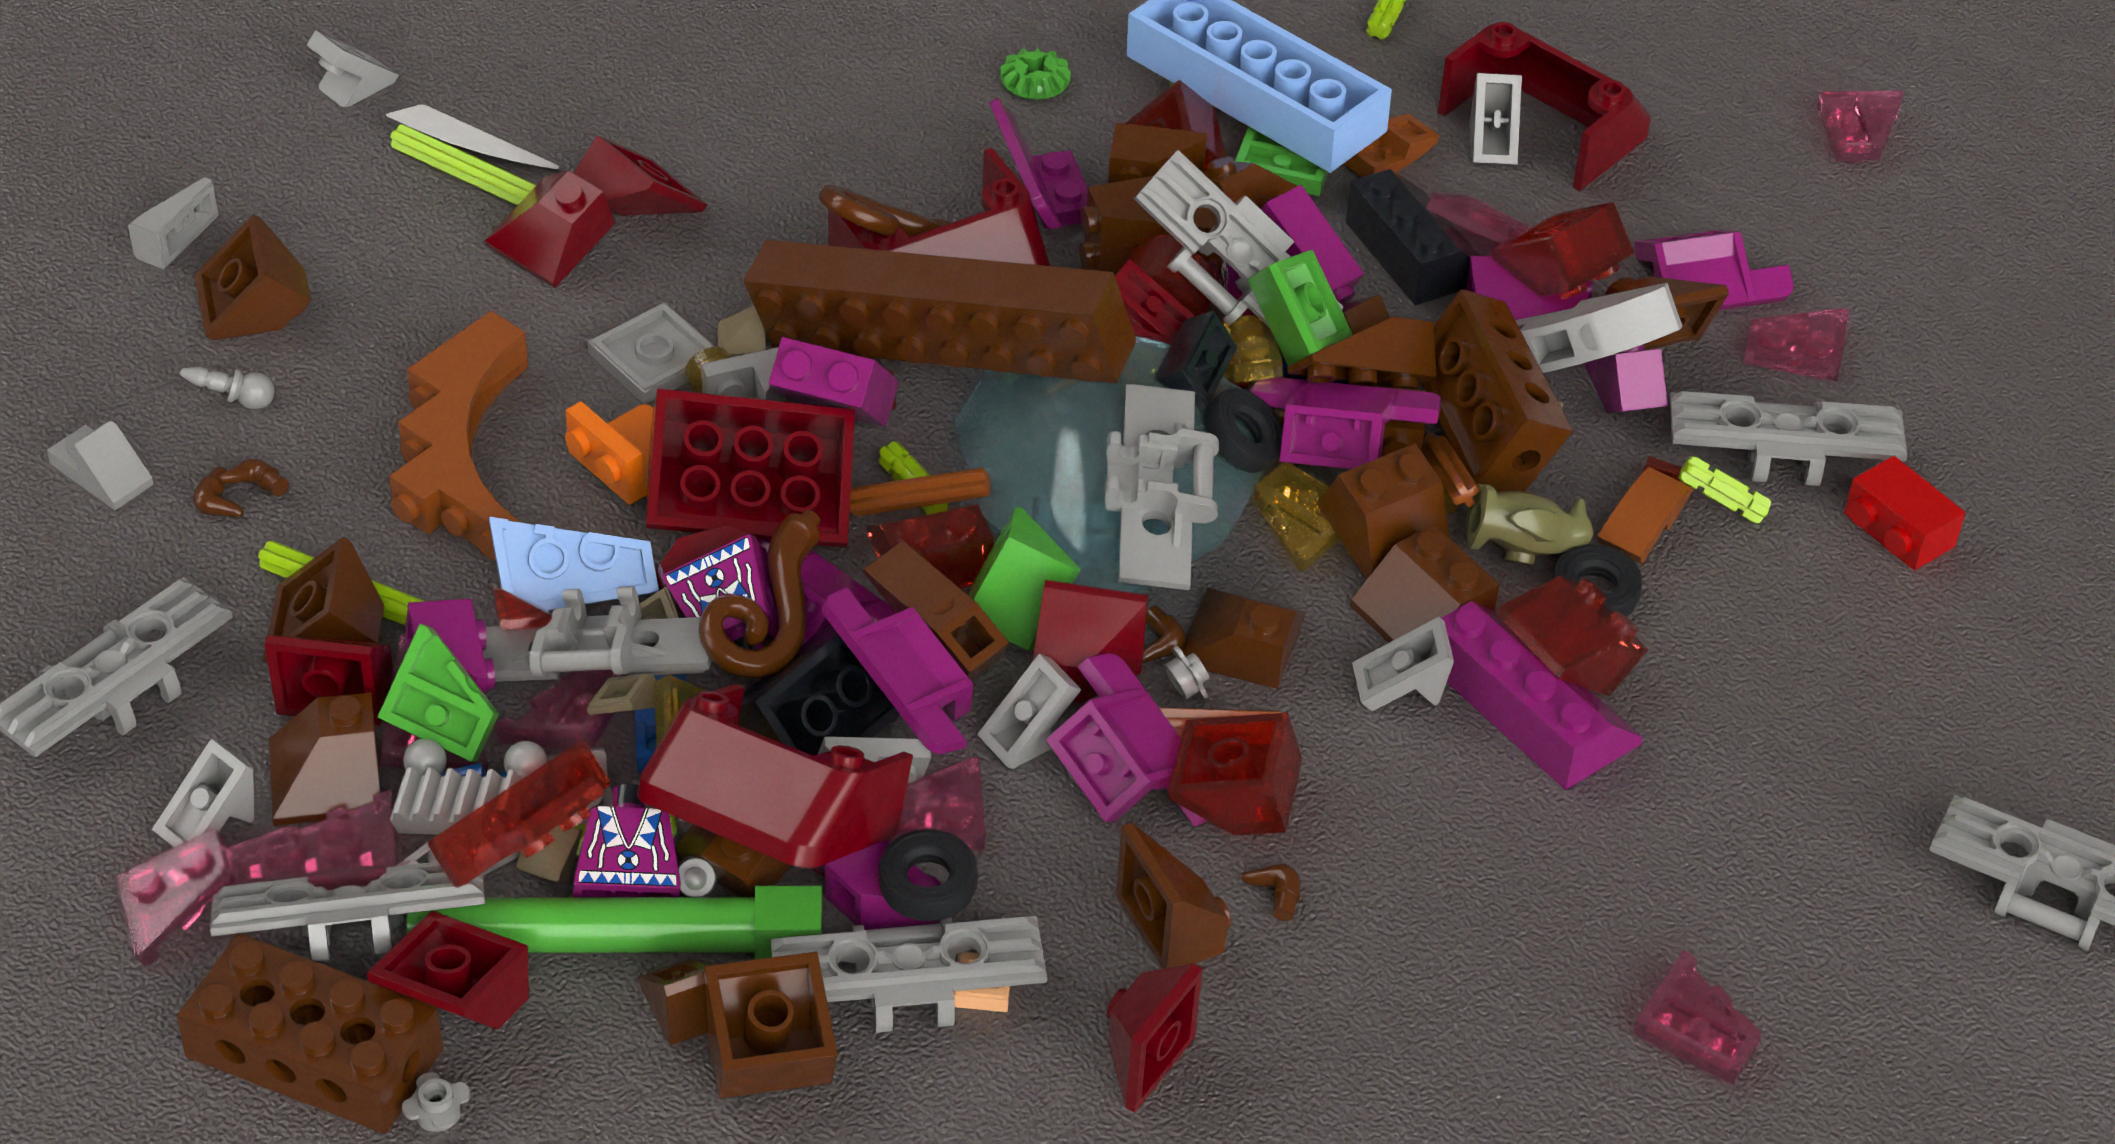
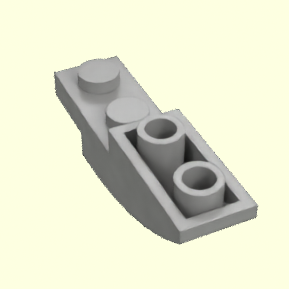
M1668 283L1581 300L1572 309L1515 320L1542 373L1607 357L1659 339L1682 328Z

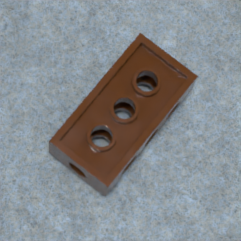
M1461 289L1434 325L1436 378L1422 384L1426 392L1435 393L1441 397V410L1438 419L1452 447L1477 485L1489 484L1495 488L1496 492H1525L1573 430L1507 303Z
M240 933L236 934L177 1014L185 1057L384 1134H387L401 1113L402 1103L406 1099L411 1098L417 1089L416 1081L418 1077L429 1071L443 1050L438 1007Z

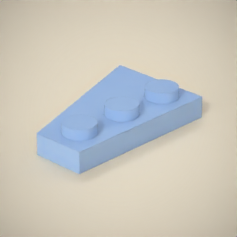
M489 517L488 519L506 619L551 612L557 608H566L563 601L564 589H580L585 606L619 600L617 596L618 587L634 586L638 597L655 594L659 591L650 541L558 529L554 526L541 524L532 525L495 517Z

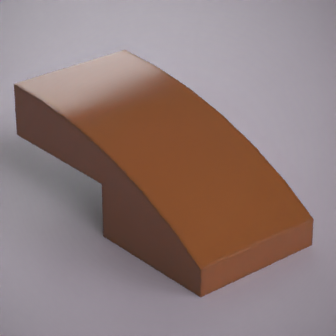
M1409 113L1388 119L1386 133L1344 164L1361 177L1388 169L1398 172L1430 150L1438 142L1440 135Z
M1648 467L1626 492L1597 536L1599 544L1622 551L1629 558L1643 565L1662 531H1669L1692 493V487Z

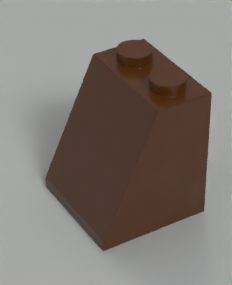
M1153 176L1088 187L1087 207L1081 208V222L1085 232V242L1079 244V257L1083 269L1113 272L1115 275L1119 268L1130 258L1172 296L1207 299L1179 271L1173 273L1167 267L1183 246L1133 199ZM1204 207L1195 210L1193 220L1196 227L1202 232L1208 233L1217 224L1214 213ZM1197 250L1191 257L1219 283L1222 258L1215 252L1206 256Z

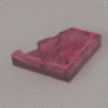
M1902 90L1819 93L1817 108L1836 162L1880 160L1904 96Z
M1841 308L1752 319L1743 363L1837 382L1849 309Z
M612 670L571 672L562 678L558 685L543 691L530 700L533 710L531 713L519 721H513L506 717L500 720L495 726L499 743L514 745L520 741H531L545 747H562L572 750L593 749L615 712L589 715L586 708L608 678L627 676V674L615 675Z
M969 758L907 784L897 836L887 839V841L891 843L898 836L914 830L937 829L954 834L966 842L971 850H984L985 824L980 758Z
M216 828L116 875L134 954L145 967L152 964L160 956L154 948L177 925L186 930L201 915L204 907L213 900V894H217L223 886H230L236 880L225 839Z
M1683 950L1636 1019L1633 1034L1734 1085L1757 1050L1762 1034L1746 1015L1735 1010L1731 998L1719 985L1712 988L1695 970L1697 965L1696 958L1691 953Z

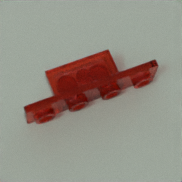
M579 741L430 839L428 846L453 886L460 888L499 861L519 850L522 851L525 858H528L554 841L549 831L558 825L563 832H566L590 817L592 814L587 806L605 794L604 790L610 786V780L586 742Z

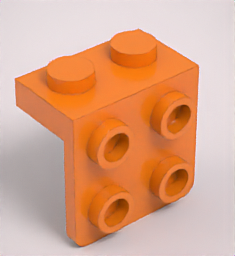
M582 401L566 409L567 432L565 433V441L568 446V452L627 504L631 505L645 497L648 484V460L653 408L646 404L639 405L609 423H606Z

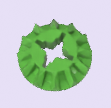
M1038 47L1035 51L1029 52L1021 48L1018 55H1007L1005 64L1001 66L1000 78L1004 87L1017 96L1028 99H1046L1062 93L1068 87L1071 71L1068 69V61L1058 58L1056 51L1044 53Z

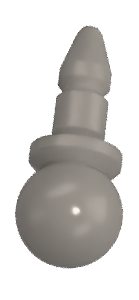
M187 367L180 370V375L192 384L199 387L206 386L210 390L221 393L227 392V402L232 403L238 400L243 407L248 409L264 408L274 399L275 388L271 379L259 372H250L243 375L241 370L235 369L233 376L229 377L226 373L214 370L208 371L207 368Z
M687 856L678 863L681 880L680 893L686 897H705L713 891L718 877L708 862Z

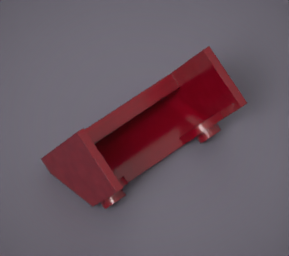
M1498 22L1487 26L1445 57L1438 113L1444 117L1473 96L1477 73L1522 75L1521 91L1588 127L1582 132L1573 188L1579 192L1642 143L1648 136L1651 122L1650 114L1629 88L1621 82L1611 79L1516 28L1510 23Z
M993 148L984 150L982 207L985 212L909 237L900 226L895 235L884 236L862 226H857L855 223L828 209L829 246L1050 266L1028 190Z
M734 684L714 691H701L697 693V696L685 700L640 776L637 797L643 803L783 863L797 867L814 868L897 836L913 755L904 751L873 762L865 759L864 753L857 748L838 745L832 747L830 752L812 756L739 726L738 721L745 687Z

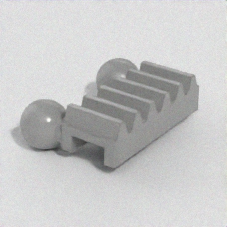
M424 738L412 742L407 747L403 756L406 772L403 776L390 818L398 834L520 837L522 827L518 821L522 801L531 799L533 792L530 787L531 783L539 780L547 769V756L541 746L531 741H520L512 745L504 757V768L507 777H502L493 769H488L486 777H482L474 769H468L466 776H461L453 768H447L446 775L441 776L446 767L447 757L445 750L438 742Z

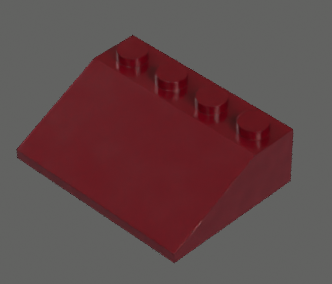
M657 388L652 413L649 447L646 528L697 533L729 525L757 537V539L771 540L778 526L789 514H802L805 510H811L820 518V524L817 527L819 540L816 545L847 548L855 409Z

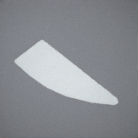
M420 104L386 114L387 117L420 132L482 154L545 168H559L558 165L427 105Z

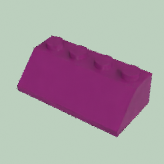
M1470 601L1441 618L1445 622L1454 659L1447 683L1565 790L1642 744L1643 737L1503 614Z

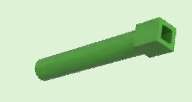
M755 886V897H485V904L408 913L407 934L431 911H435L528 945V953H755V959L772 957L771 939L822 934V886Z

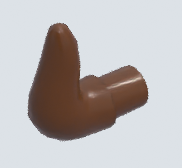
M258 459L242 461L219 476L221 482L228 484L241 482L257 484L261 489L268 490L275 496L283 495L289 487L288 480L281 476L276 468Z
M215 467L208 477H204L200 481L193 495L195 508L206 515L241 517L244 511L238 504L220 497L223 494V489L228 484L221 482L219 476L227 471L223 467Z
M1158 606L1150 607L1147 610L1146 623L1154 630L1155 635L1159 639L1144 649L1143 663L1173 655L1172 647L1177 645L1182 650L1186 641L1185 631L1172 615H1167Z
M1277 864L1244 872L1241 875L1242 880L1249 885L1275 888L1273 893L1275 899L1273 916L1276 919L1289 921L1294 918L1296 903L1300 900L1301 888L1300 877L1294 868L1286 864Z

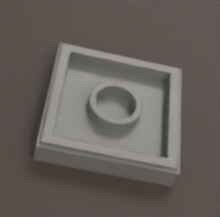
M665 302L587 341L588 354L643 404H648L655 400L657 388L675 390L701 376V364L722 360V352Z

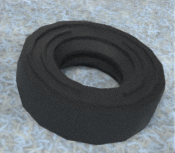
M1236 387L1224 390L1207 406L1203 420L1206 433H1211L1218 438V453L1226 462L1239 470L1256 473L1269 468L1280 457L1283 427L1274 411L1263 399L1248 390ZM1234 418L1245 424L1252 433L1255 443L1247 439L1240 432Z
M1588 544L1573 547L1561 555L1553 569L1551 591L1558 607L1570 617L1585 623L1604 625L1619 622L1632 614L1640 600L1642 577L1636 563L1622 551L1609 546ZM1586 575L1601 576L1614 583L1615 589L1604 594L1593 593L1582 588L1578 583V579Z
M921 829L900 835L886 847L879 863L881 894L892 909L908 918L919 921H934L956 915L971 902L978 885L976 857L967 843L952 833L937 829ZM932 862L944 866L950 875L948 880L942 885L922 887L913 884L907 877V873L916 864Z

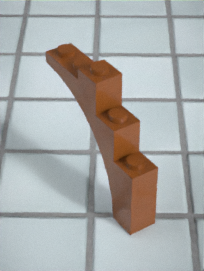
M489 311L407 368L410 391L409 399L415 410L398 421L401 441L400 452L407 463L389 475L392 495L391 506L400 520L405 523H412L428 535L441 525H444L451 534L461 536L478 547L490 560L496 559L489 517L508 519V521L513 522L520 521L505 510L482 483L471 459L474 437L486 411L502 390L528 368L525 331L493 311Z

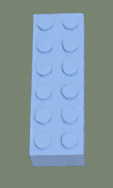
M1148 0L1128 14L1127 57L1329 173L1387 132L1391 88L1232 0Z

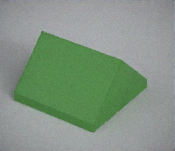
M1313 249L1278 261L1247 279L1288 367L1353 335Z
M1015 507L970 587L968 596L977 602L1009 642L1026 650L1034 651L1045 580L1073 584L1081 568L1023 508Z

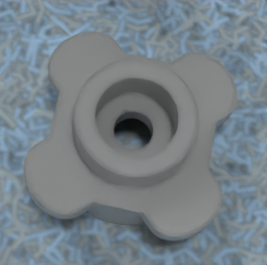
M1175 645L1172 647V651L1176 657L1164 664L1167 676L1185 700L1198 693L1202 700L1207 699L1208 694L1204 689L1203 683L1209 679V675L1205 667L1194 653L1185 657L1182 650Z
M433 1072L422 1074L416 1081L417 1089L413 1096L402 1103L403 1115L409 1120H416L417 1124L427 1131H445L458 1122L461 1115L460 1105L469 1101L470 1089L463 1082L450 1083L440 1079L438 1074ZM434 1099H441L440 1101H437V1102H431V1100H434Z

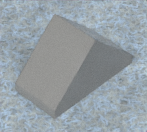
M1476 74L1469 120L1472 163L1518 165L1522 75Z

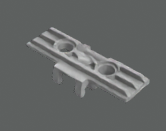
M1177 150L1133 198L1183 246L1167 267L1173 273L1179 271L1224 314L1222 319L1229 326L1249 308L1269 327L1247 279L1278 261L1290 258L1291 256L1286 253V250L1294 241L1247 196L1241 197L1234 203ZM1197 208H1208L1216 217L1217 224L1208 233L1199 230L1194 223L1193 215ZM1197 250L1206 256L1215 252L1238 273L1240 277L1235 283L1237 284L1236 287L1242 291V295L1238 300L1191 257ZM1338 302V304H1339V306H1340V308H1341V310H1342L1344 307Z
M1126 384L1123 445H1121V433L1113 431L1107 437L1106 510L1121 512L1118 582L1182 590L1190 589L1192 522L1209 523L1218 516V504L1213 500L1214 456L1219 451V440L1211 433L1194 430V391ZM1193 461V495L1180 493L1178 491V484L1173 483L1174 468L1183 469L1184 463L1192 464ZM1148 519H1157L1164 522L1169 531L1162 535H1155L1148 532L1142 523Z
M1690 391L1670 392L1672 444L1748 450V461L1753 462L1751 481H1767L1771 458L1802 460V466L1807 467L1804 485L1820 486L1826 461L1825 455L1887 460L1892 456H1896L1901 461L1907 460L1902 410L1895 407L1824 401L1815 402L1814 406L1755 402L1754 396ZM1846 429L1848 433L1836 434L1830 431Z
M185 577L177 580L120 621L112 620L103 627L104 633L64 661L59 662L53 667L47 665L38 671V678L1 702L0 731L34 757L40 755L92 717L98 721H104L109 716H112L118 733L125 735L136 727V719L130 701L156 683L160 688V695L166 703H170L181 695V687L175 669L168 663L232 619V612ZM152 630H161L166 633L159 640L152 642L143 641Z
M634 586L618 587L617 596L620 605L611 606L609 615L587 616L581 590L564 589L563 601L566 608L554 609L549 624L485 627L486 649L483 650V656L493 660L495 682L558 679L560 672L612 670L615 675L627 674V676L646 673L653 675L694 674L709 670L712 659L707 655L700 642L698 629L701 617L641 620L640 603ZM657 643L654 647L645 646V644Z
M1954 795L1929 851L2006 882L1995 908V914L2005 917L2006 913H2009L2079 941L2078 947L2087 951L2091 946L2101 920L2115 926V896L2111 895L2105 888L2107 884H2115V845L2047 818L2043 827H2039L1971 799ZM2003 843L2018 844L2027 851L2028 855L2024 857L2011 856L2000 845ZM2044 880L2075 892V895H2077V905L2073 914L2078 915V917L2026 896L2032 897L2035 889Z
M471 858L386 867V873L378 880H372L367 886L348 885L335 890H327L322 886L315 887L312 883L308 882V877L223 886L217 894H213L210 933L211 936L302 926L303 936L309 937L312 961L318 962L330 960L329 946L332 924L371 920L375 955L385 954L392 949V931L404 924L405 913L485 904L483 865Z
M1037 916L953 923L952 917L940 920L939 924L864 930V925H852V932L771 939L772 957L818 952L827 1002L871 999L875 1013L876 1033L893 1031V1007L936 1003L937 1027L954 1026L955 1005L953 991L1047 983V972ZM972 949L976 950L980 955L978 959L970 963L956 962L957 954ZM840 961L855 963L856 973L844 972L837 965Z

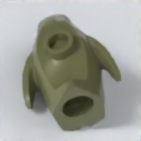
M1478 484L1479 492L1473 496L1476 503L1468 507L1466 530L1468 548L1478 550L1487 541H1492L1506 550L1504 560L1514 563L1534 565L1535 556L1565 553L1573 547L1588 545L1594 534L1592 523L1587 516L1585 502L1581 498L1575 501L1567 513L1553 500L1544 496L1522 491L1496 492L1495 488L1489 484Z

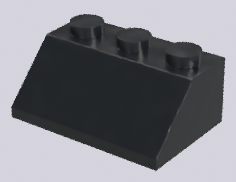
M1391 169L1351 181L1346 224L1415 306L1459 292L1461 289L1465 290L1470 256L1480 255L1423 190Z
M828 623L801 646L796 657L786 667L772 675L762 677L744 692L738 725L815 756L819 753L824 737L873 738L900 714L836 630Z

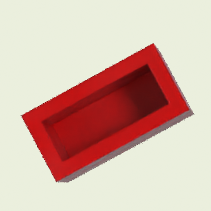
M1896 456L1888 458L1853 478L1844 514L1857 526L1861 527L1887 548L1891 554L1897 556L1914 571L1956 546L1966 513Z

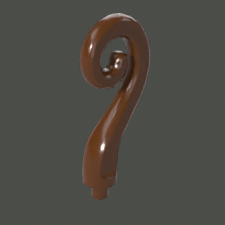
M825 185L819 194L821 203L832 212L884 236L895 235L899 226L911 237L951 223L893 207L835 185Z
M805 510L802 514H789L778 526L771 539L767 552V570L777 607L778 632L767 647L759 650L742 648L729 639L724 631V620L728 617L741 620L746 627L744 639L747 644L757 645L764 640L768 633L769 620L761 606L754 600L743 595L728 593L716 597L703 610L698 629L700 642L707 655L724 671L739 677H766L786 667L800 651L806 627V603L801 566L819 540L817 527L820 524V518L815 512Z

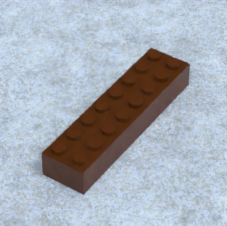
M765 240L743 280L772 347H779L781 338L785 337L872 359H891L910 363L947 365L955 368L965 367L996 372H1012L1041 377L1050 376L1078 379L1087 382L1096 381L1117 384L1137 341L1114 273L1108 271Z

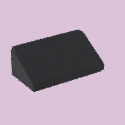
M1214 311L1188 318L1183 322L1155 374L1156 380L1166 388L1194 391L1195 406L1200 409L1207 408L1237 350V345Z

